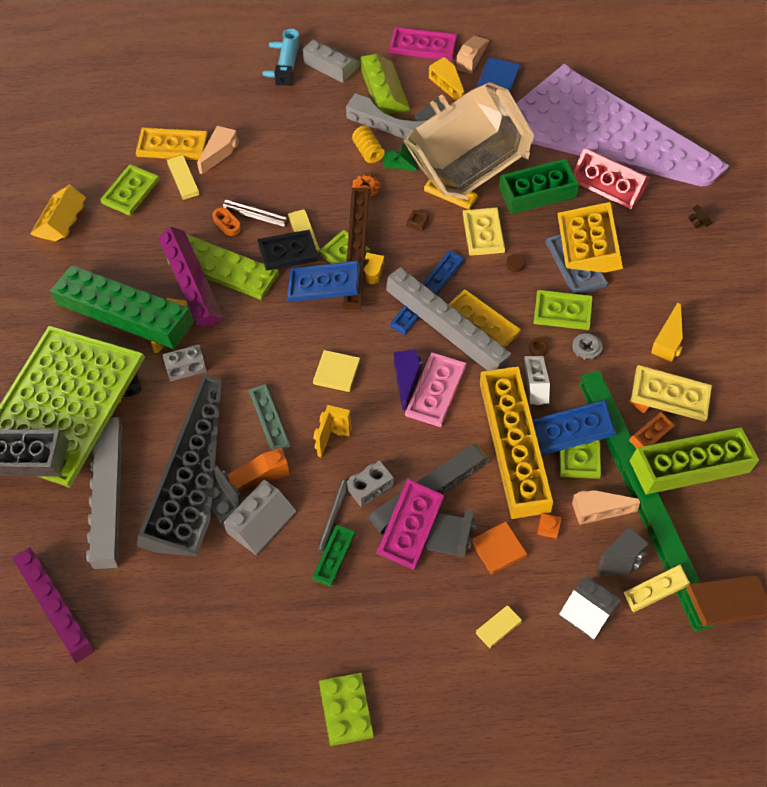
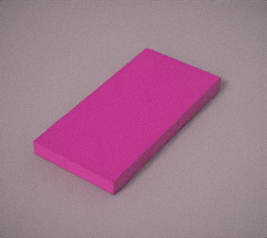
M394 27L389 53L432 59L445 57L447 60L452 61L457 34Z
M407 479L376 554L414 570L445 495Z

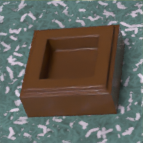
M413 210L406 222V226L423 231L429 220V215Z

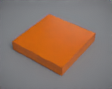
M507 522L472 539L474 549L491 575L527 557L526 551Z

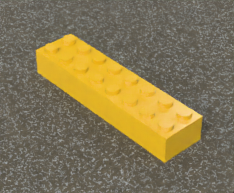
M519 366L483 371L480 375V387L511 519L551 513L553 500Z

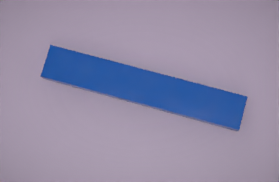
M449 250L422 284L438 295L464 263L465 258ZM405 305L392 320L390 327L406 335L419 319V316Z

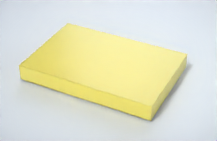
M498 207L463 210L469 256L505 253Z

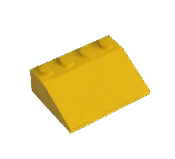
M610 202L557 213L566 268L596 272H610L623 269Z

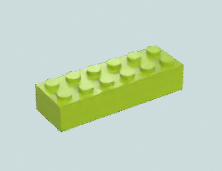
M742 427L639 447L630 459V463L646 495L747 474L752 471L759 461Z

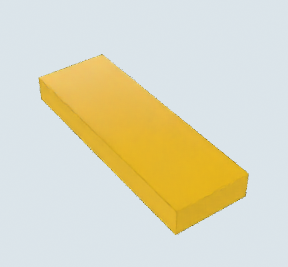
M430 179L424 186V191L469 210L478 199V194L472 191L466 194L469 200L445 196ZM441 179L444 186L460 188V186Z

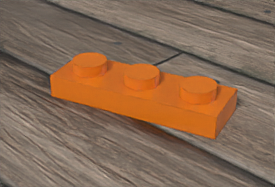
M660 412L636 432L629 441L636 449L654 445L675 425Z

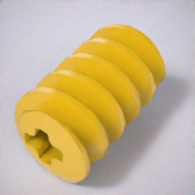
M361 126L356 129L352 135V140L365 161L368 163L380 161L385 151L370 130V127Z

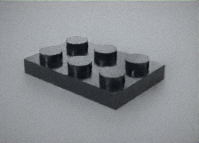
M310 230L257 239L265 271L318 261V254Z

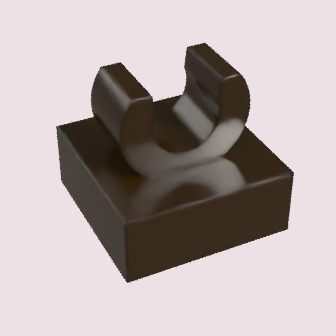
M699 204L692 208L696 214H691L688 219L691 222L698 219L693 224L696 229L701 227L702 223L706 227L712 224V221Z

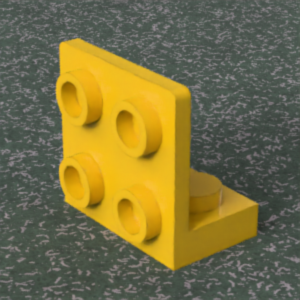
M327 405L325 412L322 411L319 421L321 423L320 427L315 429L313 437L316 440L315 449H317L318 457L323 456L331 432L339 436H350L352 430L350 410Z

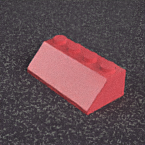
M587 148L583 149L573 172L579 185L629 209H632L639 200L651 178Z

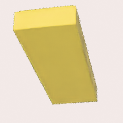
M181 155L168 159L167 164L182 199L185 200L198 196V188L184 156Z
M305 209L288 213L293 232L310 230L316 251L319 253L320 248Z
M678 565L625 591L624 595L631 610L636 612L687 587L690 582L682 566Z

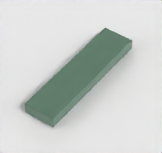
M267 384L249 389V395L270 450L281 447L283 451L291 449Z

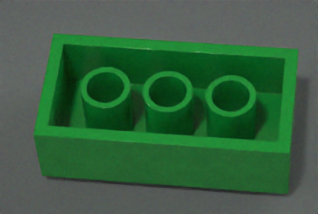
M563 159L500 175L499 190L510 214H515L574 199L577 197L579 184L567 160Z

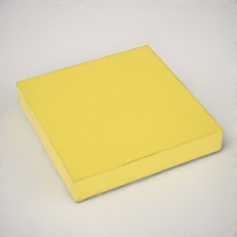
M324 350L313 379V384L350 392L360 358Z

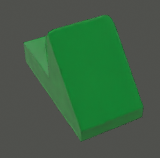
M402 143L400 152L385 150L383 168L417 171L418 164L405 144Z

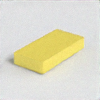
M507 605L477 629L476 634L489 648H492L520 625L522 620Z

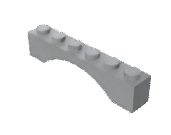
M356 93L346 106L347 119L404 139L416 127L427 121H406L393 118L380 111L370 98Z

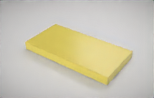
M638 365L631 402L705 422L708 418L712 385Z

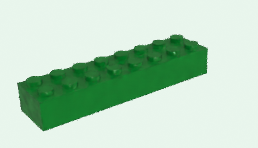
M72 265L50 290L56 304L171 349H175L194 323L188 307Z

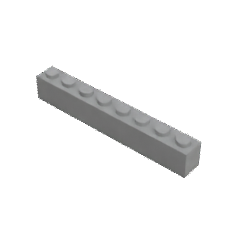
M400 267L388 276L387 292L406 305L411 311L418 314L420 318L483 368L490 371L508 367L511 353L408 272Z
M119 417L109 419L92 449V455H94V460H91L93 478H90L92 495L89 496V505L92 507V510L88 514V523L91 525V531L87 533L90 550H87L86 558L93 569L118 568L123 431Z

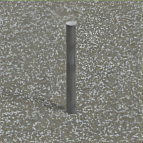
M341 480L317 549L319 553L323 554L332 534L347 490L346 480Z

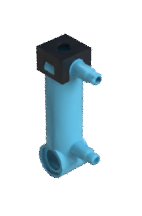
M287 29L283 32V42L269 43V47L281 49L275 71H263V76L275 78L276 85L292 86L293 69L297 50L300 48L298 31Z

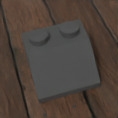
M628 527L601 555L597 573L599 575L630 574L634 569L636 571L639 570L644 563L643 559L648 553L646 551L648 542Z

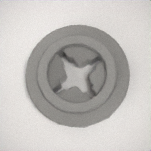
M584 333L578 335L573 340L572 347L577 357L580 356L584 360L586 358L593 360L594 357H599L603 345L597 336ZM591 345L590 349L583 350L584 346Z

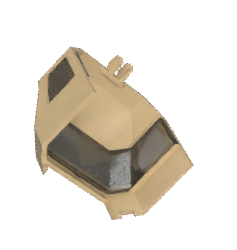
M489 82L469 91L450 105L441 94L439 100L445 108L440 111L436 102L431 101L430 105L436 114L416 127L404 140L405 145L420 169L442 194L469 200L466 194L521 157L528 160L534 134L508 89Z

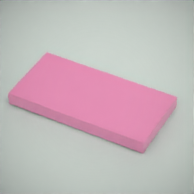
M431 352L405 411V416L442 427L467 363Z

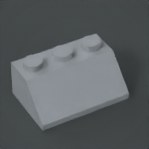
M312 40L303 48L304 64L342 83L361 65L360 60L321 41Z
M263 480L224 521V526L227 534L257 556L296 514V510L277 488Z

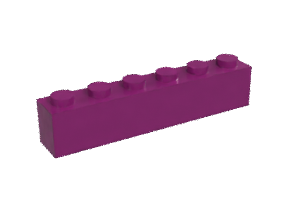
M169 227L158 237L196 324L213 328L224 318L185 231Z
M31 547L13 556V561L74 662L77 663L94 652L93 648Z

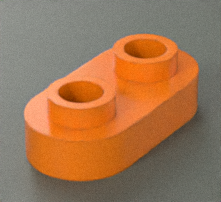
M217 208L213 211V221L224 234L236 236L240 233V222L228 209Z

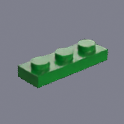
M339 525L335 526L312 576L313 581L329 587L333 586L355 537V531Z

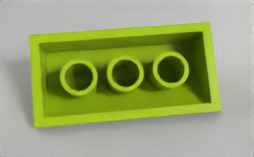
M378 54L362 56L361 72L373 104L387 115L409 111L410 107L393 62Z

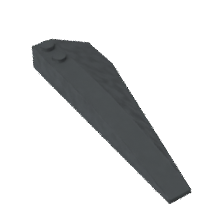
M203 374L138 534L137 547L156 553L197 557L211 518L221 379Z

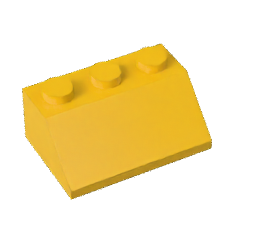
M70 184L52 195L30 234L55 242L61 238L64 239L70 232L68 230L69 227L77 220V213L83 209V202L86 197Z

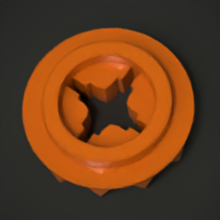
M364 174L363 176H357V179L353 180L352 188H370L369 197L379 191L380 182L372 174L369 176Z

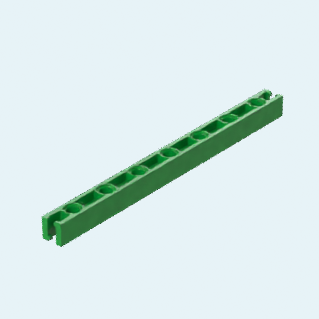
M600 371L581 375L582 381L579 386L587 403L592 404L603 400L606 401L616 436L605 438L604 440L631 498H636L640 501L638 513L665 571L681 565L690 584L701 583L658 492L646 495L630 463L636 448L629 441L631 436ZM686 587L676 592L694 633L715 626L702 625Z

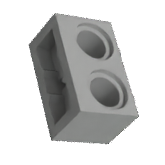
M199 344L162 354L170 382L207 372Z
M378 461L375 464L368 465L361 473L352 475L347 481L348 491L362 508L393 488L394 477L381 461ZM375 476H380V477H382V478H380V479H375L374 477H375ZM360 486L365 487L364 489H357Z

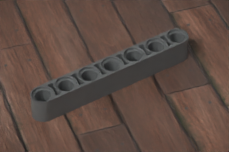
M472 444L417 481V483L445 494L483 468L489 462L490 457L478 444ZM400 494L377 508L368 518L381 535L385 533Z

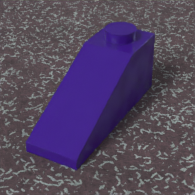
M416 349L394 352V366L402 410L407 409L419 377V368H422L421 356H417Z

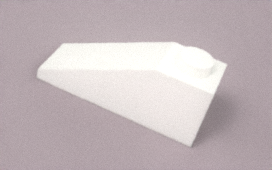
M524 356L529 403L535 405L549 403L550 382L544 357Z

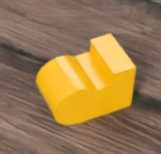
M366 253L364 278L367 283L376 284L379 282L384 269V256Z

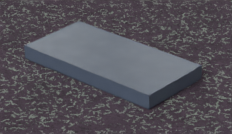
M561 234L546 238V244L572 294L580 295L607 287L608 282L602 272L566 268Z

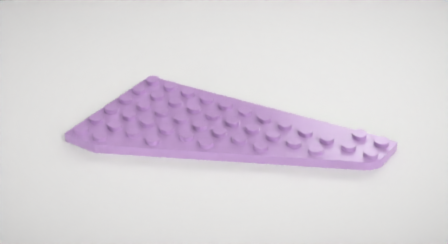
M565 64L516 103L534 134L531 144L581 156L584 148L591 149L634 170L697 186L713 184L729 168V165L712 153L576 73ZM506 117L503 131L507 134L514 133L518 139L519 131L515 124Z

